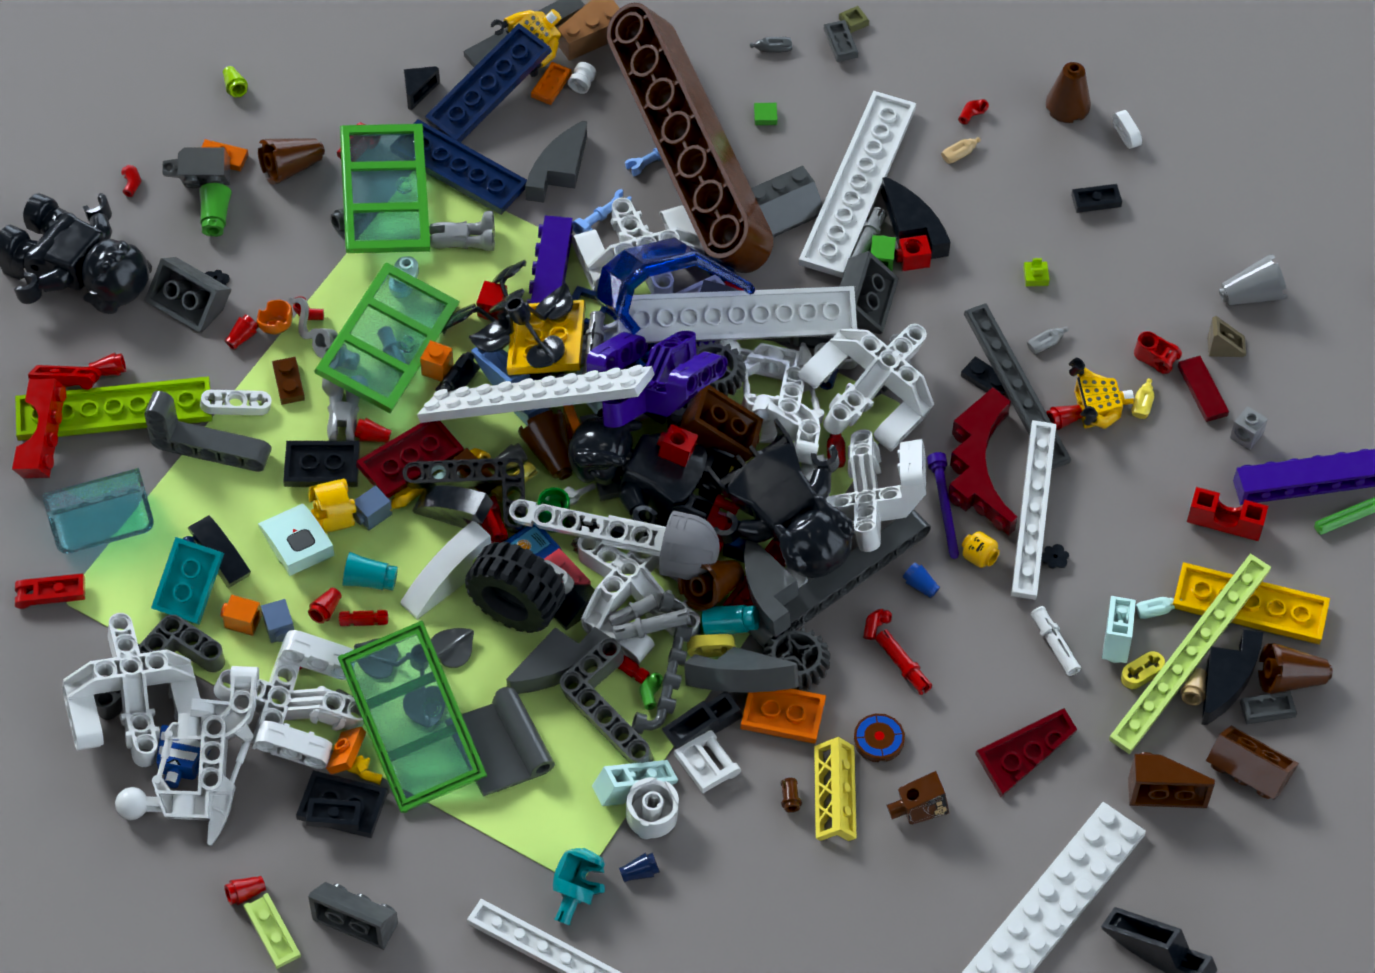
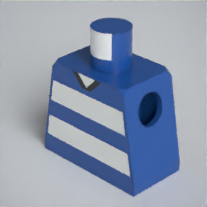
M163 724L161 726L157 752L158 769L166 739L164 733L169 727ZM179 739V741L172 742L170 754L163 771L165 775L164 781L170 788H178L181 778L193 780L199 773L201 743L198 740Z

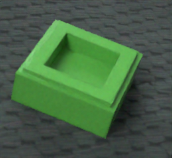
M754 103L755 125H777V103Z

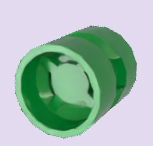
M551 487L540 493L538 505L547 504L570 509V498L563 489ZM549 511L541 512L538 516L539 521L542 523L549 522L552 514ZM565 517L562 525L567 528L568 522L567 517ZM545 530V531H548V532H551V533H558V532H554V531Z

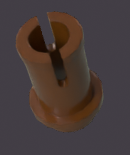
M785 778L781 781L783 793L781 805L788 813L799 811L802 805V800L798 796V782L795 778Z

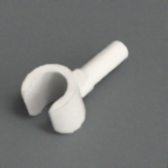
M592 483L576 491L568 486L564 491L568 493L570 505H574L580 496L595 489L596 486Z

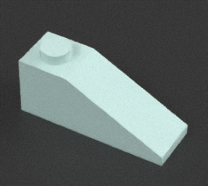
M1111 596L1102 659L1113 663H1127L1132 641L1136 600Z
M668 760L604 766L592 784V788L602 806L619 805L626 803L631 787L641 779L653 777L673 785L677 783L678 778Z

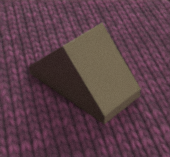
M1218 316L1212 317L1207 337L1209 356H1246L1245 336Z

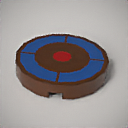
M875 713L868 715L858 722L854 730V743L857 752L863 758L872 762L893 760L904 747L905 732L902 725L895 718L887 714Z

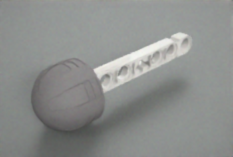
M522 499L514 501L509 508L512 520L520 525L532 527L535 524L539 529L601 541L602 545L660 557L659 573L664 576L690 580L695 576L709 572L708 570L701 569V565L713 564L719 556L720 544L716 531L705 519L692 514L673 511L666 527L612 515L604 517L547 504L537 505L536 502ZM519 506H525L528 509L527 515L523 518H518L514 515L515 509ZM543 511H549L552 514L551 520L547 523H542L538 520L539 514ZM567 516H573L576 519L575 525L571 528H566L562 525L563 519ZM581 519H583L585 525H592L593 522H596L599 529L590 532L589 527L582 526V530L579 531ZM616 526L623 527L625 530L624 535L620 538L611 536V530ZM644 531L649 534V538L645 543L635 541V536L638 532Z

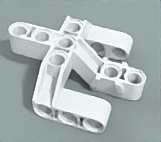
M618 198L612 203V219L610 222L613 230L617 232L620 243L610 245L607 249H604L595 229L573 235L572 243L592 290L595 291L613 286L614 283H617L618 275L640 269L651 294L673 293L674 278L667 262L679 258L682 265L685 266L702 261L705 258V251L684 206L681 205L660 211L659 214L662 216L666 230L653 233L649 231L647 225H643L641 211L636 212L629 199Z
M910 324L888 346L869 330L841 329L802 367L798 376L814 389L818 388L823 382L826 383L836 369L840 370L849 356L865 369L854 385L849 382L845 392L842 395L838 393L829 404L830 411L823 421V426L827 432L835 435L840 434L848 426L854 425L862 413L868 411L873 406L874 402L872 399L884 385L901 398L903 402L875 430L873 435L876 441L892 452L924 420L932 409L934 402L924 375L908 363L918 352L927 337L926 330L922 326Z
M861 429L851 435L850 445L848 446V475L850 478H853L855 492L828 496L826 500L832 506L843 511L854 522L857 543L861 551L871 552L880 547L881 521L906 518L926 495V455L923 439L900 442L898 471L901 485L878 488L876 474H881V467L879 465L881 454L878 444L873 440L872 432L867 429ZM824 454L817 455V459L820 461L828 460V458L825 459ZM801 463L802 473L810 482L815 468L813 465Z
M649 536L642 537L638 543H645ZM579 537L577 544L580 562L604 577L602 582L595 588L581 618L582 628L587 634L596 627L609 637L615 638V632L608 616L616 612L630 595L636 601H639L653 594L659 607L663 593L672 594L670 590L664 591L651 575L655 568L659 570L660 557L635 551H629L625 554L615 547L602 545L601 541ZM670 577V578H672L673 580H675L676 582H678V581H677L678 578ZM674 598V600L682 603L685 608H688L691 624H687V626H693L691 637L700 635L699 615L685 603L687 602L686 600L681 602ZM659 609L645 614V616L650 618L665 613L659 612ZM675 627L665 630L673 636ZM645 634L644 638L637 636L619 642L624 655L638 665L655 646L653 640L647 634Z
M116 613L110 617L108 625V641L113 658L90 661L64 678V702L76 750L97 748L104 745L94 694L121 690L123 713H120L119 717L122 726L125 727L126 746L131 750L135 764L140 767H149L156 760L160 729L159 726L155 727L154 725L155 709H149L147 686L163 683L169 684L168 695L169 699L172 698L175 720H178V714L191 713L192 698H201L191 659L167 649L140 653L131 618L125 613Z
M288 631L269 682L259 679L255 712L260 714L253 734L255 739L252 742V749L257 748L263 752L271 753V755L316 769L327 767L333 744L325 738L314 735V732L309 731L307 733L289 727L290 724L285 723L283 725L284 720L310 719L314 724H317L319 721L333 726L332 730L335 731L342 730L343 728L350 730L363 726V719L355 699L351 695H345L327 689L324 686H319L317 689L293 690L300 666L340 680H346L338 657L354 649L302 631ZM230 669L224 670L220 674L214 686L215 696L222 701H230L231 688H227L223 684L224 682L230 684ZM278 677L285 678L287 682L281 681ZM239 699L237 706L247 708L249 706V699ZM272 699L279 700L281 704L274 703ZM327 704L334 706L336 710L328 708ZM351 712L358 714L360 718L354 717Z

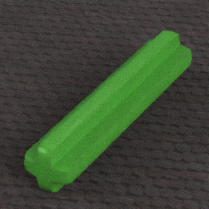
M1375 497L1316 521L1314 525L1315 530L1319 535H1322L1375 513Z

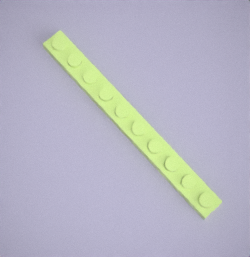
M1251 553L1112 732L1109 741L1128 754H1131L1209 652L1211 646L1213 647L1268 575L1271 566Z

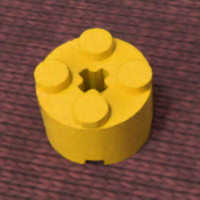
M338 479L309 487V502L313 501L314 507L311 512L325 533L355 526L352 513H356V505L354 499H349L346 479Z

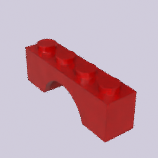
M55 378L29 379L25 402L37 411L38 425L29 440L16 446L12 470L22 478H50L51 469L54 466L55 446L58 444L59 424L62 422V408L66 400V388Z

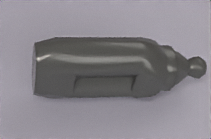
M765 37L755 43H750V48L755 47L759 51L768 53L788 52L792 50V41L790 37Z

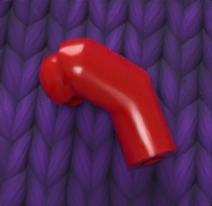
M985 99L969 101L964 106L958 121L964 125L968 124L972 116L985 113L989 103Z
M127 165L121 170V174L125 175L124 178L128 180L123 189V194L127 197H133L142 180L137 168L133 165Z
M299 303L293 305V310L300 316L301 306ZM309 307L308 320L324 321V309Z
M877 609L870 613L866 618L863 638L875 640L877 627L883 623H890L892 613L884 609Z

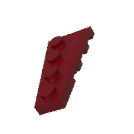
M1065 708L978 749L975 755L998 794L1002 797L1075 734L1077 728Z

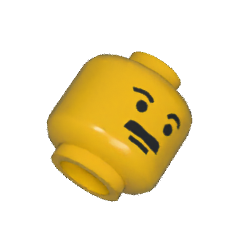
M981 531L975 532L972 535L968 534L962 542L963 557L979 568L992 566L999 556L1000 550H998L997 541Z

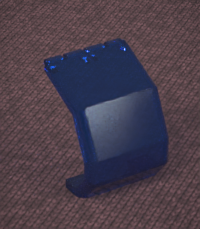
M673 237L622 250L602 267L595 298L613 320L616 321L618 318L625 328L635 335L641 328L629 314L634 290L651 276L698 266L734 284L738 288L744 289L747 294H754L755 287L751 282Z

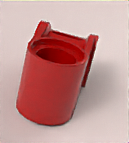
M1145 331L1137 339L1134 355L1139 361L1150 365L1158 372L1169 374L1173 363L1181 358L1182 351L1177 345L1164 340L1155 333Z

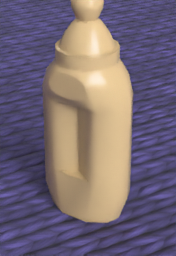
M977 137L976 139L960 140L946 148L941 153L942 158L948 164L955 163L969 155L981 139Z

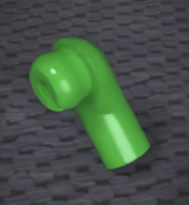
M656 672L648 676L639 688L646 710H652L657 706L654 695L661 687L663 677Z

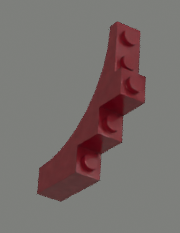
M991 388L953 422L952 435L962 444L953 450L951 454L950 466L959 476L950 483L948 496L955 506L961 507L965 512L973 506L978 514L988 518L998 530L1005 532L1009 536L1015 531L1018 517L1004 504L993 487L987 469L986 449L996 428L1009 415L1011 401L995 388Z

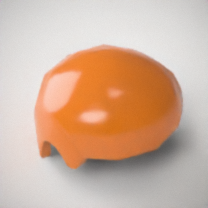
M280 299L270 300L267 302L265 310H258L257 324L264 333L278 335L291 326L293 312L292 306L287 301Z

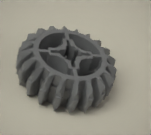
M711 340L708 345L701 342L699 348L696 347L697 355L702 352L725 356L728 362L725 374L709 385L726 396L728 394L734 395L736 389H741L742 382L745 380L746 365L743 356L739 355L737 348L731 350L730 343L723 346L721 340L718 344H713Z
M792 626L791 631L785 630L781 635L773 636L772 639H768L766 647L763 649L764 655L777 657L784 649L787 650L779 659L797 663L798 690H802V686H806L810 690L812 683L819 685L821 678L825 679L827 670L830 668L829 660L831 654L828 651L827 643H822L823 638L821 635L814 637L815 632L813 630L808 633L805 632L804 626L800 631H796L795 627ZM816 659L815 664L807 669L806 665L810 664L811 660Z

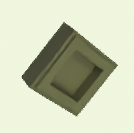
M859 6L839 13V20L846 21L850 33L869 26V19Z

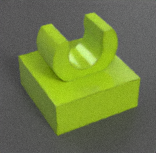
M1032 258V262H1024L1025 286H1049L1050 279L1047 261L1042 262V258Z

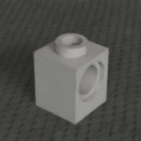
M1247 406L1234 421L1230 438L1251 450L1263 436L1268 418Z

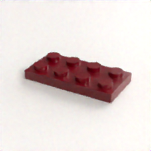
M441 421L424 422L356 461V467L373 487L376 485L387 498H390L408 487L403 477V468L406 464L417 461L453 460L454 457L464 451V447ZM416 470L408 474V478L411 480H417L421 476V473Z

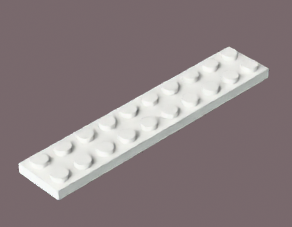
M873 91L801 253L799 265L843 278L848 258L851 257L863 232V226L868 221L881 190L882 178L887 177L915 112L916 103Z
M854 286L619 295L616 297L618 334L628 332L640 335L646 339V343H659L679 331L695 332L696 341L835 336L841 329H857Z
M635 365L629 369L620 370V368H612L607 372L599 373L594 370L582 375L570 373L558 378L547 376L541 380L525 379L518 383L506 381L493 386L483 384L477 388L465 386L449 392L447 389H441L436 391L434 396L424 404V407L417 416L420 423L633 398L640 395L655 374L652 366L642 367V365Z
M1102 802L962 973H1033L1142 840L1146 830L1105 802Z

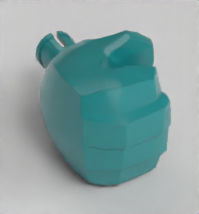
M586 848L570 849L563 854L553 879V890L561 893L563 897L554 920L570 926L578 903L584 902L591 905L593 895L604 893L605 885L586 880L588 872L604 873L605 862L601 856Z

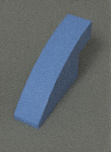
M477 347L471 350L476 362L492 386L506 381L518 383L525 379H531L529 374L508 375V353L503 349L492 353L484 352ZM549 408L516 411L514 413L528 426L527 420L540 413L549 411Z

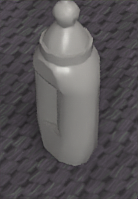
M1068 327L1048 329L1031 338L1027 346L1033 354H1039L1056 345L1069 329Z

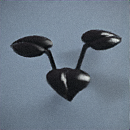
M526 260L505 268L492 281L495 284H500L504 295L503 300L496 303L489 310L490 313L500 311L496 315L498 317L497 320L509 322L506 317L509 313L505 308L507 301L513 297L522 298L524 290L521 288L508 295L505 282L523 266H526ZM474 303L455 312L450 317L442 333L445 335L448 328L464 321L472 313L476 312L481 313L491 322L497 320Z
M565 283L549 294L538 304L535 310L527 302H524L521 297L511 298L505 305L509 313L506 315L509 322L506 320L494 321L479 332L469 336L471 342L478 349L492 353L505 348L510 343L509 335L514 332L513 322L518 325H526L538 343L527 353L526 358L529 365L534 368H544L558 362L565 353V344L562 339L551 335L541 341L529 321L531 313L542 321H545L547 318L551 321H556L566 316L573 308V298L568 285Z

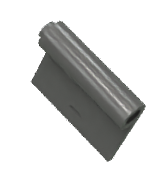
M509 687L500 688L495 693L492 704L462 714L487 773V777L475 781L483 797L540 777L554 768L555 763L516 689ZM452 718L445 720L447 727L454 724ZM453 735L452 737L469 770H473L459 735Z

